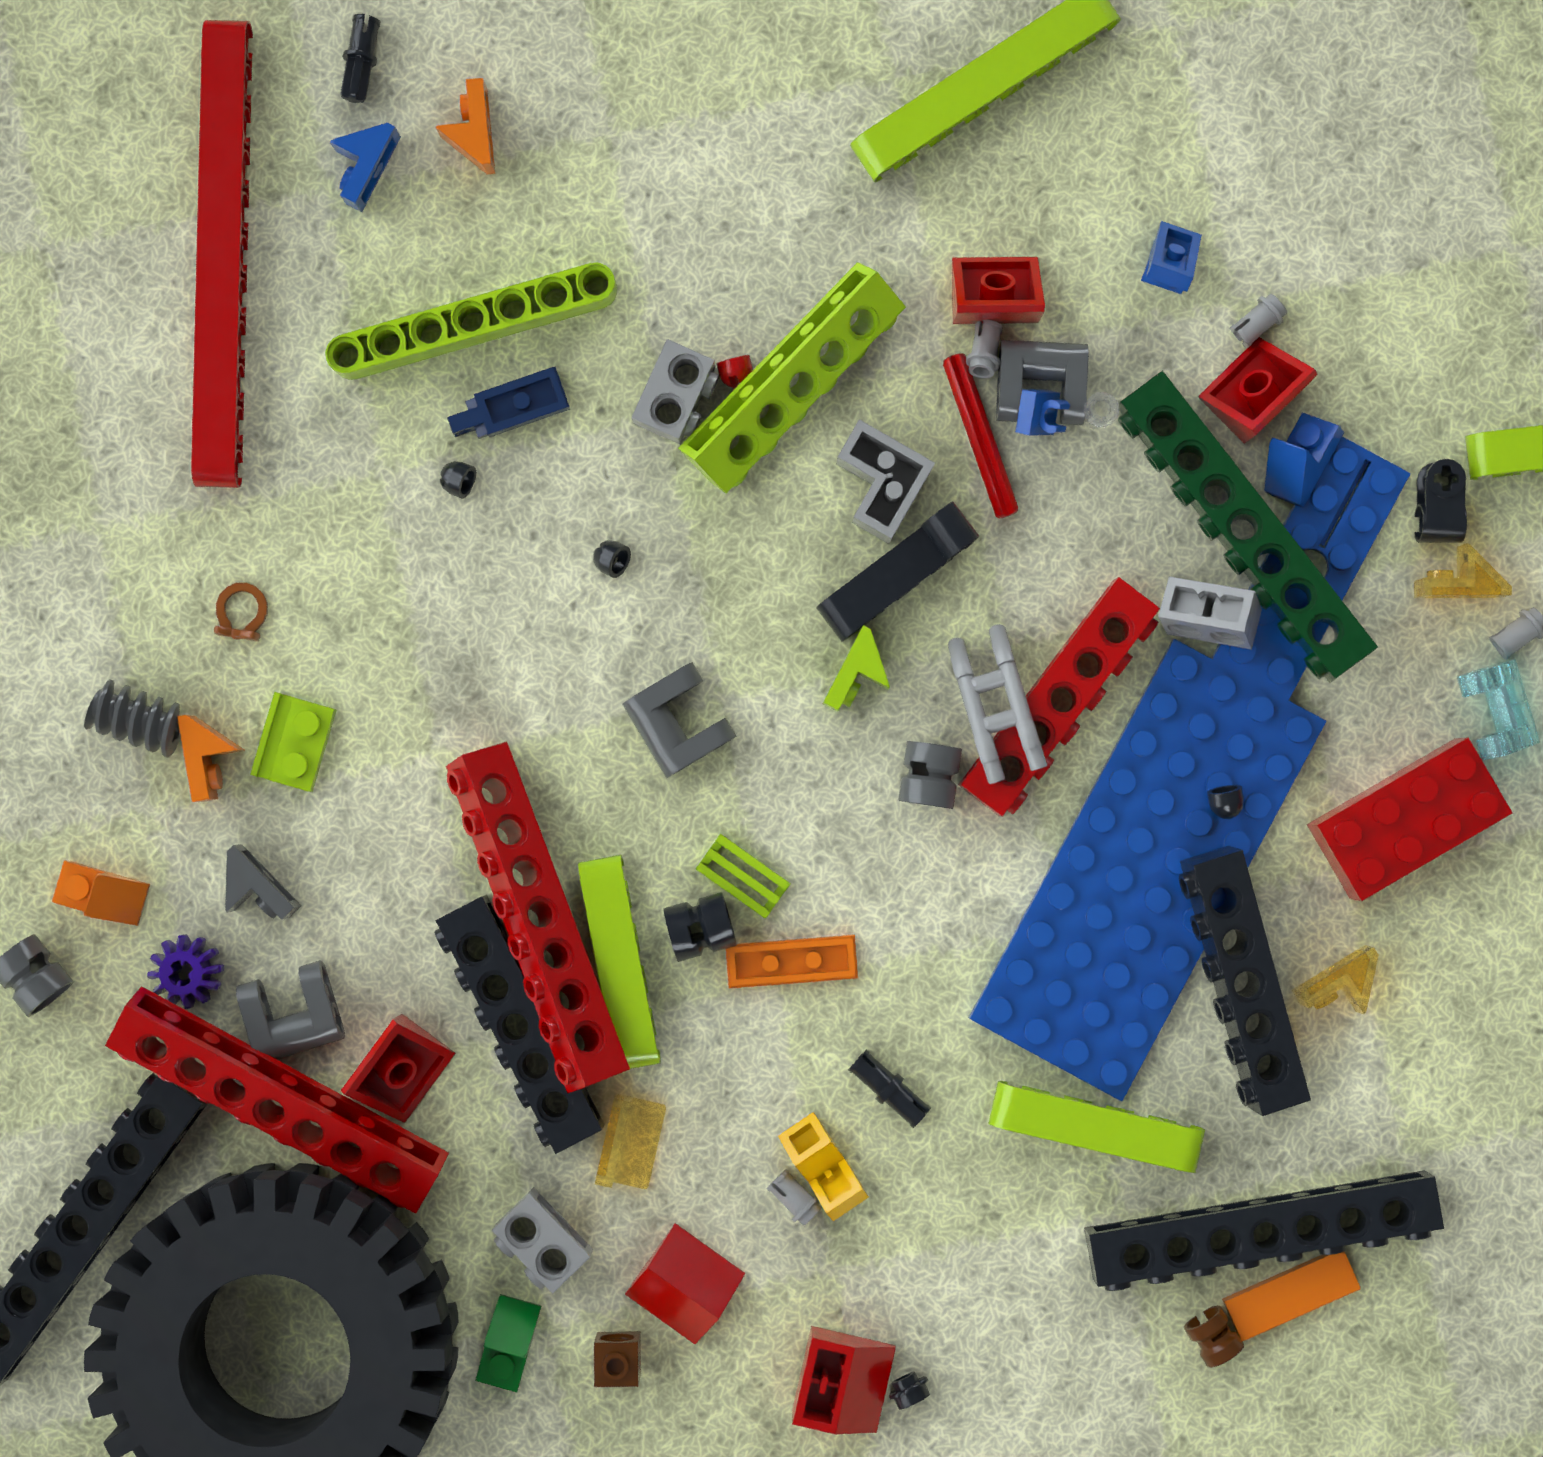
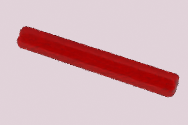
M959 353L944 359L943 366L995 516L1000 519L1014 515L1018 511V505L973 375L969 373L966 355Z

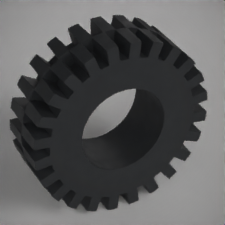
M275 1163L253 1166L240 1175L232 1176L230 1172L211 1180L167 1208L161 1215L138 1231L130 1240L133 1244L132 1248L113 1262L104 1278V1281L112 1285L111 1289L93 1304L88 1325L101 1328V1336L84 1351V1372H101L103 1383L88 1397V1402L93 1419L112 1414L118 1425L103 1442L110 1457H122L130 1451H133L136 1457H417L446 1404L449 1391H447L448 1384L456 1369L459 1347H453L452 1335L459 1323L456 1302L447 1303L443 1292L450 1278L442 1259L431 1263L423 1250L429 1240L424 1229L418 1222L407 1229L393 1215L398 1207L392 1204L386 1197L378 1195L375 1199L370 1198L358 1191L359 1186L343 1174H339L333 1179L319 1176V1165L298 1163L287 1171L276 1170ZM252 1275H278L299 1281L321 1295L338 1315L348 1339L350 1371L343 1396L329 1407L317 1413L298 1418L265 1416L235 1401L216 1379L210 1367L205 1348L207 1315L211 1303L221 1286L233 1280Z

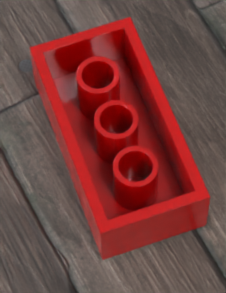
M1469 737L1454 738L1306 825L1348 897L1352 900L1363 901L1513 814Z

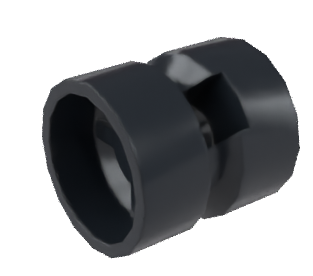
M722 892L699 898L697 905L694 907L688 902L663 908L671 944L678 962L701 956L703 949L706 947L716 952L737 946ZM700 921L703 932L692 934L690 925Z

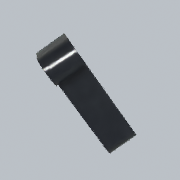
M952 501L926 520L918 530L826 598L816 609L841 642H843L861 629L863 625L865 626L881 614L893 602L898 601L918 586L922 580L951 561L959 552L967 549L979 538V534Z

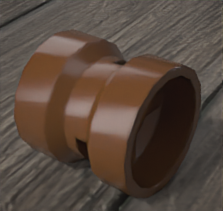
M1218 1305L1203 1311L1208 1319L1205 1323L1201 1324L1195 1316L1184 1326V1330L1190 1340L1199 1344L1201 1348L1200 1356L1206 1366L1210 1368L1226 1363L1238 1355L1244 1348V1343L1238 1333L1229 1329L1227 1325L1228 1317L1222 1307Z

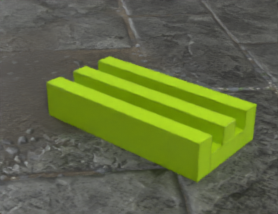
M722 834L718 836L696 867L697 871L765 919L791 884ZM722 846L773 881L778 885L776 890L772 892L718 853ZM712 860L767 898V903L762 906L709 868L708 865Z

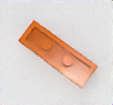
M855 935L739 943L737 946L726 949L729 988L858 978Z
M1344 1251L1338 1254L1317 1256L1227 1296L1222 1300L1236 1332L1241 1340L1245 1341L1358 1291L1361 1287Z

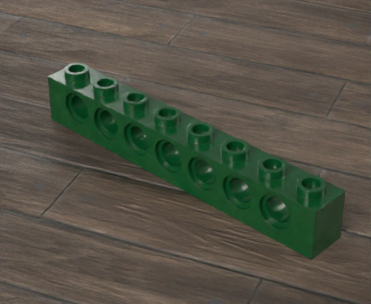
M1163 370L1120 401L1119 411L1122 415L1118 418V421L1122 428L1132 439L1139 436L1148 448L1144 454L1149 463L1159 473L1163 470L1166 471L1174 482L1170 488L1176 498L1185 507L1191 504L1200 515L1197 523L1201 530L1211 541L1217 538L1227 550L1223 556L1228 565L1237 575L1245 573L1254 585L1250 590L1256 592L1261 607L1265 610L1271 607L1281 620L1277 623L1278 629L1289 643L1293 645L1298 642L1308 655L1304 658V662L1319 680L1325 677L1329 683L1333 682L1378 648ZM1159 418H1166L1174 424L1175 431L1169 436H1159L1154 433L1151 424ZM1184 452H1193L1199 456L1202 465L1196 470L1188 471L1179 465L1177 458ZM1210 486H1220L1226 491L1228 500L1221 505H1213L1206 500L1204 490ZM1236 520L1250 522L1254 528V536L1245 540L1235 537L1231 531V524ZM1263 554L1275 555L1281 563V570L1276 574L1264 573L1258 566V557ZM1291 588L1301 589L1307 596V606L1302 609L1290 607L1285 601V591ZM1319 622L1330 625L1334 631L1333 642L1330 644L1317 642L1312 635L1313 625Z

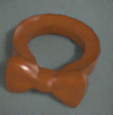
M234 583L226 587L219 594L216 602V615L220 626L214 627V634L232 637L236 640L259 641L261 637L256 631L265 622L268 614V602L264 594L256 586L248 583ZM237 592L252 594L258 603L256 617L243 630L232 628V623L226 614L227 601Z

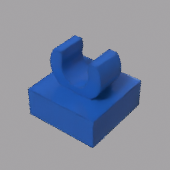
M1022 389L1015 432L1029 436L1054 435V433L1066 432V426L1058 425L1056 418L1058 409H1069L1070 404L1066 400L1060 399L1061 392L1047 389Z

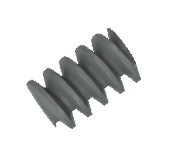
M109 679L103 688L96 692L90 702L85 716L84 728L86 730L91 729L95 725L96 732L101 735H106L111 731L112 737L118 741H122L128 736L129 743L132 746L137 747L144 742L145 748L152 753L161 747L162 755L169 758L176 750L181 737L177 716L180 714V704L175 702L168 712H164V699L162 697H158L151 707L147 706V692L142 691L134 701L130 700L131 687L125 685L120 693L116 695L114 694L115 682Z

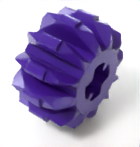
M187 934L179 935L176 944L171 940L162 942L161 946L164 954L155 953L150 958L160 968L147 973L149 979L159 978L161 984L153 989V993L160 995L168 991L166 1000L176 1005L181 999L184 1009L193 1008L196 999L202 1004L210 1001L208 989L218 990L222 985L218 979L211 977V974L224 971L223 964L211 965L210 960L219 954L217 948H212L203 953L206 939L198 937L191 944ZM190 964L193 970L188 974L189 978L182 980L178 973L182 971V965Z

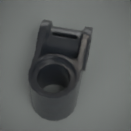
M1442 459L1429 463L1418 473L1417 507L1415 509V517H1419V532H1415V539L1418 543H1462L1465 539L1467 531V512L1465 508L1466 474L1461 464L1455 460ZM1440 473L1442 477H1448V485L1442 486L1440 483H1434V475Z

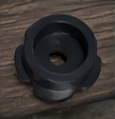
M915 1371L894 1380L891 1383L894 1390L889 1394L890 1400H895L899 1410L924 1400L930 1395L925 1384L928 1378L925 1376L918 1378Z

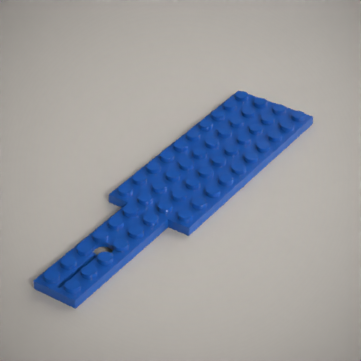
M1344 437L1338 443L1304 508L1293 505L1283 524L1303 551L1314 550L1323 555L1327 563V571L1324 578L1341 600L1344 599L1411 474ZM1267 554L1260 569L1267 574H1276L1281 570V563L1275 555ZM1252 583L1248 590H1250L1254 586ZM1291 588L1285 591V601L1290 607L1302 609L1307 606V596L1301 589ZM1271 607L1266 610L1262 608L1252 650L1218 644L1213 656L1209 658L1184 643L1172 639L968 1017L972 1021L1121 1102L1204 950L1202 940H1197L1191 927L1190 917L1194 915L1191 900L1186 899L1180 887L1179 874L1183 873L1180 861L1225 846H1231L1243 850L1247 867H1249L1327 722L1289 701L1307 667L1304 658L1308 655L1298 642L1292 645L1283 636L1277 627V623L1281 620ZM1319 622L1313 625L1312 635L1317 642L1320 643L1329 626L1328 624ZM1227 785L1242 786L1244 796L1242 811L1232 819L1220 818L1209 806L1207 791ZM1219 888L1212 895L1211 903L1214 909L1219 908L1224 903L1225 892L1223 888Z

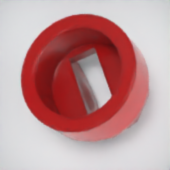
M743 355L716 363L721 380L732 389L739 385L738 381L741 383L753 371L750 355Z

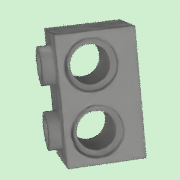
M667 339L631 417L633 424L681 445L684 436L689 437L698 427L702 414L696 412L702 396L709 399L716 387L719 375L713 372L715 360ZM683 365H691L698 370V378L691 384H681L674 378L678 368ZM674 404L680 408L681 415L676 422L664 424L657 419L658 410L663 405Z
M1169 576L1158 617L1167 635L1252 650L1262 608L1256 592L1253 590Z
M534 1187L492 1229V1232L497 1236L494 1238V1242L499 1249L510 1258L516 1255L527 1267L524 1272L529 1280L539 1289H543L546 1286L552 1294L591 1257L593 1248ZM520 1217L531 1219L536 1226V1233L530 1237L519 1235L514 1228V1220ZM549 1249L562 1251L566 1256L567 1264L560 1268L549 1266L544 1259V1252Z

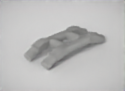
M1000 624L994 625L989 629L992 648L999 667L998 670L974 677L964 640L953 638L948 642L954 674L989 784L1005 779L991 733L1013 726L1017 728L1030 770L1033 771L1047 766L1006 628ZM1004 686L1011 709L986 717L979 694Z

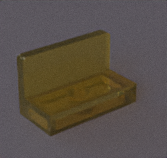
M616 1093L595 1185L612 1188L615 1182L641 1189L648 1188L666 1111L664 1104Z

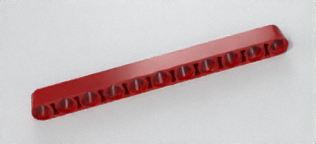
M205 20L202 26L191 473L195 487L239 488L242 485V478H238V463H243V435H239V420L244 421V392H240V378H245V350H241V336L246 335V307H242V294L247 293V265H243V252L248 250V222H244L245 208H249V180H245L246 165H250L251 138L246 137L247 123H251L252 95H247L248 81H252L253 53H248L249 38H253L252 26L249 21Z

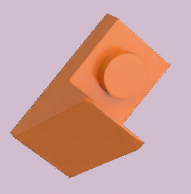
M483 78L466 79L467 94L460 95V108L463 121L469 122L438 125L436 129L443 140L484 173L495 174L488 89Z
M177 716L192 802L218 799L217 790L223 788V778L219 765L212 764L211 757L245 751V749L196 716Z
M65 860L52 902L84 911V916L138 926L150 884Z

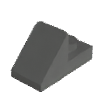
M242 844L233 845L227 850L226 912L235 911L255 892L259 896L255 902L271 918L278 916L281 920L290 918L302 905Z

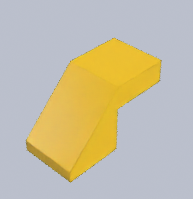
M814 1112L778 1135L793 1164L808 1181L823 1209L832 1221H835L869 1198L853 1169Z

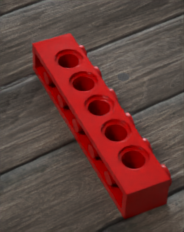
M1120 577L1114 579L1026 694L1033 722L1040 723L1046 730V740L1041 747L1047 766L1033 771L1030 770L1017 728L1013 726L998 731L993 740L1000 761L1006 756H1011L1019 762V776L1011 782L1002 780L989 784L980 757H978L958 786L996 815L1003 817L1006 811L1013 815L1028 796L1023 789L1034 776L1040 780L1053 764L1054 759L1049 755L1059 742L1064 746L1067 745L1081 725L1075 720L1085 707L1092 711L1104 697L1107 691L1101 686L1111 673L1118 677L1129 664L1133 656L1128 653V650L1137 639L1144 642L1157 627L1159 622L1153 617L1160 608ZM1107 620H1116L1123 626L1124 636L1119 643H1112L1105 638L1103 627ZM1082 654H1090L1098 662V671L1092 678L1084 677L1077 669V661ZM1056 688H1064L1072 696V705L1066 712L1055 710L1051 704V694Z

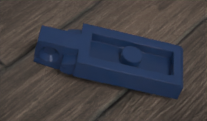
M551 367L476 393L474 398L465 401L468 410L449 416L447 419L455 437L476 431L478 439L487 436L490 438L570 410V406L556 367Z

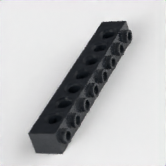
M152 1073L141 1085L137 1094L142 1098L133 1110L125 1109L117 1118L111 1130L116 1132L107 1146L101 1143L94 1150L85 1164L90 1170L82 1181L75 1179L67 1187L60 1198L64 1206L56 1217L50 1214L41 1223L34 1233V1236L39 1240L30 1252L25 1249L18 1255L8 1269L13 1276L5 1287L0 1285V1323L5 1324L10 1331L9 1340L0 1338V1386L12 1375L208 1103L202 1102L195 1094L184 1088L160 1079L155 1073ZM151 1108H156L164 1114L165 1126L163 1129H157L151 1125L149 1121ZM125 1144H131L139 1151L140 1159L138 1164H131L124 1158L123 1148ZM100 1179L106 1180L112 1185L114 1190L112 1200L105 1199L99 1194L98 1182ZM74 1215H79L86 1220L88 1225L86 1235L79 1234L73 1228L72 1219ZM48 1251H54L60 1256L62 1260L61 1270L53 1269L48 1264ZM22 1286L33 1290L36 1295L35 1305H30L23 1300L21 1296Z
M1423 1170L1084 1227L1094 1282L1098 1287L1105 1286L1106 1291H1119L1131 1287V1281L1147 1279L1150 1284H1160L1174 1280L1173 1274L1190 1272L1191 1276L1195 1277L1208 1276L1217 1272L1216 1267L1233 1264L1235 1269H1250L1259 1266V1260L1276 1257L1278 1262H1291L1302 1259V1253L1319 1250V1253L1322 1255L1342 1253L1346 1251L1345 1245L1362 1243V1246L1367 1248L1380 1247L1389 1243L1388 1238L1405 1236L1406 1240H1422L1431 1237V1231L1444 1229L1436 1178ZM1398 1200L1400 1204L1399 1214L1392 1220H1384V1207L1389 1202ZM1348 1208H1356L1358 1214L1356 1222L1350 1227H1341V1214ZM1313 1215L1315 1225L1312 1231L1305 1235L1298 1234V1221L1303 1216ZM1264 1222L1271 1223V1236L1263 1242H1256L1253 1236L1255 1228ZM1218 1230H1228L1230 1233L1228 1244L1221 1249L1211 1248L1210 1240L1212 1235ZM1176 1237H1185L1187 1239L1186 1250L1179 1256L1168 1255L1167 1246L1169 1242ZM1133 1244L1143 1245L1145 1252L1140 1261L1136 1263L1124 1261V1253L1129 1246Z

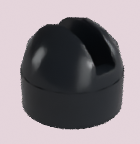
M458 461L446 464L440 473L442 488L451 495L461 499L466 498L476 480V468Z
M606 540L600 544V548H596L593 552V562L597 569L612 578H617L624 573L631 558L630 548L617 541Z
M1227 785L1207 791L1209 806L1220 818L1232 819L1242 811L1244 805L1242 786Z

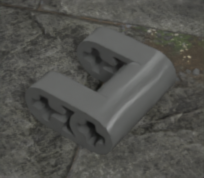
M1001 340L999 347L1000 368L998 369L996 421L1017 422L1022 394V379L1062 381L1061 400H1066L1070 404V408L1060 409V423L1065 425H1083L1087 402L1088 344Z
M693 662L674 671L622 704L666 778L737 737L727 719L724 718L688 739L667 705L670 701L703 682Z
M321 960L299 967V979L308 1007L307 1010L274 1020L264 985L259 979L236 987L239 1009L252 1048L275 1059H281L345 1038V1030L327 970Z

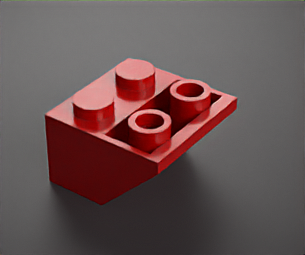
M811 1326L792 1408V1425L835 1435L877 1433L896 1345Z

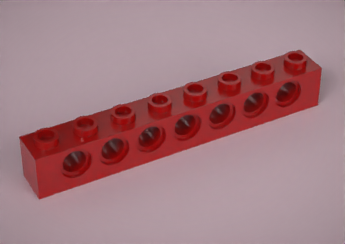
M503 742L459 756L446 766L448 772L447 783L452 794L457 796L462 809L463 827L466 833L472 837L478 852L477 863L479 870L488 879L493 893L494 910L498 917L503 919L509 935V950L512 956L519 962L524 976V990L527 997L534 1002L540 1019L539 1030L543 1039L550 1045L555 1059L554 1070L558 1080L565 1086L568 1094L630 1070L508 743ZM482 788L487 789L491 793L493 804L484 798ZM498 828L506 833L508 844L500 840L497 833ZM513 868L521 873L523 885H520L514 879ZM529 909L537 915L538 927L530 921L528 916ZM544 950L548 951L553 957V968L545 962ZM560 991H562L569 1000L568 1009H566L560 1002ZM576 1032L579 1033L584 1040L583 1051L579 1049L576 1045Z
M142 986L124 1006L105 1044L106 1047L117 1052L121 1058L156 1073L160 1079L174 1083L195 1094L202 1102L221 1108L234 1115L241 1123L260 1129L271 1135L280 1144L297 1149L310 1156L317 1164L336 1170L350 1178L356 1185L367 1187L386 1197L395 1206L406 1208L415 1214L433 1186L449 1155V1152L270 1055L252 1048L246 1042ZM156 1037L162 1039L164 1043H161ZM195 1058H197V1059H199L200 1061H202V1062L204 1063V1065H203V1064H200L199 1062H197V1061L195 1060ZM233 1079H236L239 1082H241L243 1086L237 1084ZM272 1100L277 1101L278 1103H280V1104L282 1105V1107L276 1105ZM310 1121L319 1124L320 1127L313 1125ZM349 1142L356 1144L359 1148L352 1146ZM387 1163L395 1165L398 1169L389 1166Z

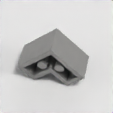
M860 419L839 453L836 465L872 485L855 513L852 523L889 544L933 469L935 462Z

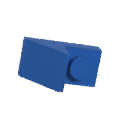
M384 123L330 141V144L337 153L357 162L355 167L350 166L347 168L340 182V190H342L340 196L346 205L363 212L401 138L395 126Z
M1161 221L1141 281L1178 294H1182L1183 291L1188 292L1194 278L1202 234Z
M1302 412L1286 442L1273 437L1270 440L1264 491L1276 498L1304 508L1344 434L1342 428L1339 425Z

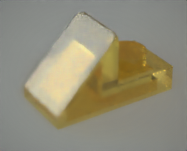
M1468 543L1457 547V578H1454L1453 570L1427 571V578L1414 581V598H1503L1512 595V586Z
M1363 945L1291 991L1300 1005L1307 1008L1314 1006L1316 1009H1321L1335 1001L1339 997L1336 991L1341 989L1354 1011L1364 1015L1368 1007L1379 954L1374 947Z

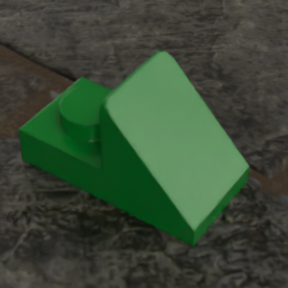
M500 1294L484 1341V1351L475 1381L517 1393L541 1305Z

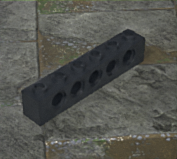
M1225 846L1181 860L1180 864L1183 873L1179 874V883L1186 899L1191 900L1194 915L1190 917V923L1195 937L1198 941L1202 940L1206 957L1202 958V967L1208 981L1214 983L1217 998L1213 1000V1006L1218 1020L1221 1024H1225L1229 1039L1224 1042L1225 1050L1230 1062L1236 1065L1240 1081L1236 1082V1089L1240 1101L1245 1107L1248 1106V1108L1261 1116L1311 1101L1243 850ZM1219 888H1223L1225 892L1224 903L1219 908L1214 909L1211 903L1212 895ZM1235 930L1237 936L1236 943L1231 949L1225 950L1223 947L1224 936L1229 931ZM1246 971L1248 982L1242 990L1236 992L1234 987L1235 979L1240 973ZM1258 1013L1259 1024L1257 1028L1247 1033L1246 1022L1248 1018ZM1270 1055L1268 1069L1263 1073H1258V1062L1263 1056Z
M487 894L435 920L439 929L435 930L434 933L440 947L445 954L452 952L459 966L454 969L460 986L465 992L471 990L479 1005L474 1008L480 1025L485 1031L491 1029L498 1042V1045L494 1046V1050L499 1062L505 1070L511 1068L518 1081L514 1085V1090L519 1101L525 1109L531 1106L539 1121L534 1124V1129L544 1147L551 1145L554 1153L557 1154L601 1131L605 1123L587 1088L585 1087L567 1094L565 1086L556 1076L554 1070L555 1059L549 1043L541 1036L539 1030L540 1019L534 1002L525 993L523 986L524 976L519 962L512 956L509 950L508 935ZM480 936L487 942L488 953L484 959H475L469 955L467 942L470 937ZM500 975L507 981L508 992L505 997L496 998L488 992L486 983L489 976ZM510 1014H520L525 1017L528 1022V1031L525 1035L515 1036L508 1031L506 1020ZM534 1052L544 1055L548 1061L547 1072L540 1075L530 1072L526 1066L527 1055ZM556 1091L564 1094L568 1100V1109L562 1113L552 1112L547 1107L545 1101L548 1093Z

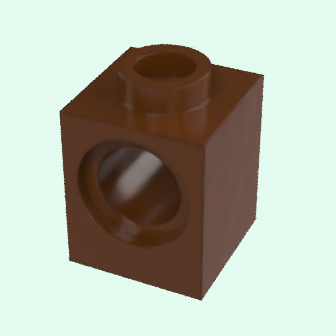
M641 1331L597 1332L594 1341V1387H638L641 1377Z

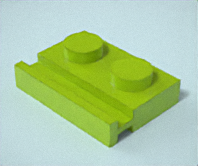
M274 692L250 775L313 792L337 710Z

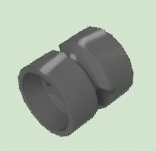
M907 741L903 765L909 769V773L901 777L898 801L953 809L957 785L951 781V777L959 773L962 749Z
M35 934L23 939L0 956V984L5 989L13 988L15 990L12 999L27 1017L33 1016L44 1009L74 983L59 963H50L48 961L51 953Z

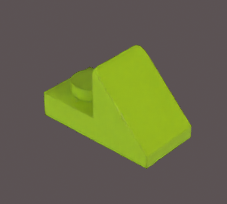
M864 625L823 702V705L837 712L842 704L850 708L861 687V684L854 681L857 674L886 689L890 688L872 631Z

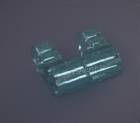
M1516 659L1486 666L1457 676L1462 698L1484 693L1495 732L1475 739L1482 761L1509 755L1541 742Z

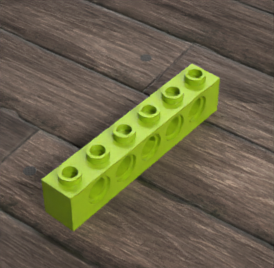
M857 262L678 449L713 485L726 494L731 488L738 486L744 481L748 471L761 457L768 455L774 450L780 437L791 426L803 420L808 408L821 395L826 394L836 385L838 377L851 364L856 363L865 355L867 347L881 333L886 332L895 324L897 316L906 306L877 271ZM858 311L856 322L850 326L852 316ZM829 342L826 353L820 357L822 347ZM799 373L797 383L790 388L792 378ZM769 404L767 414L760 419L762 409ZM739 436L738 444L729 450L732 440Z

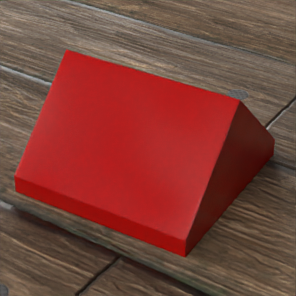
M952 257L953 324H976L978 321L983 323V320H993L999 324L1039 323L1045 312V300L1038 257Z
M1258 337L1198 397L1245 444L1255 437L1318 374L1311 366Z
M400 1014L390 1022L341 1091L344 1095L405 1123L456 1053L404 1014Z
M674 1223L625 1292V1295L690 1342L696 1344L719 1320L742 1281L745 1272Z

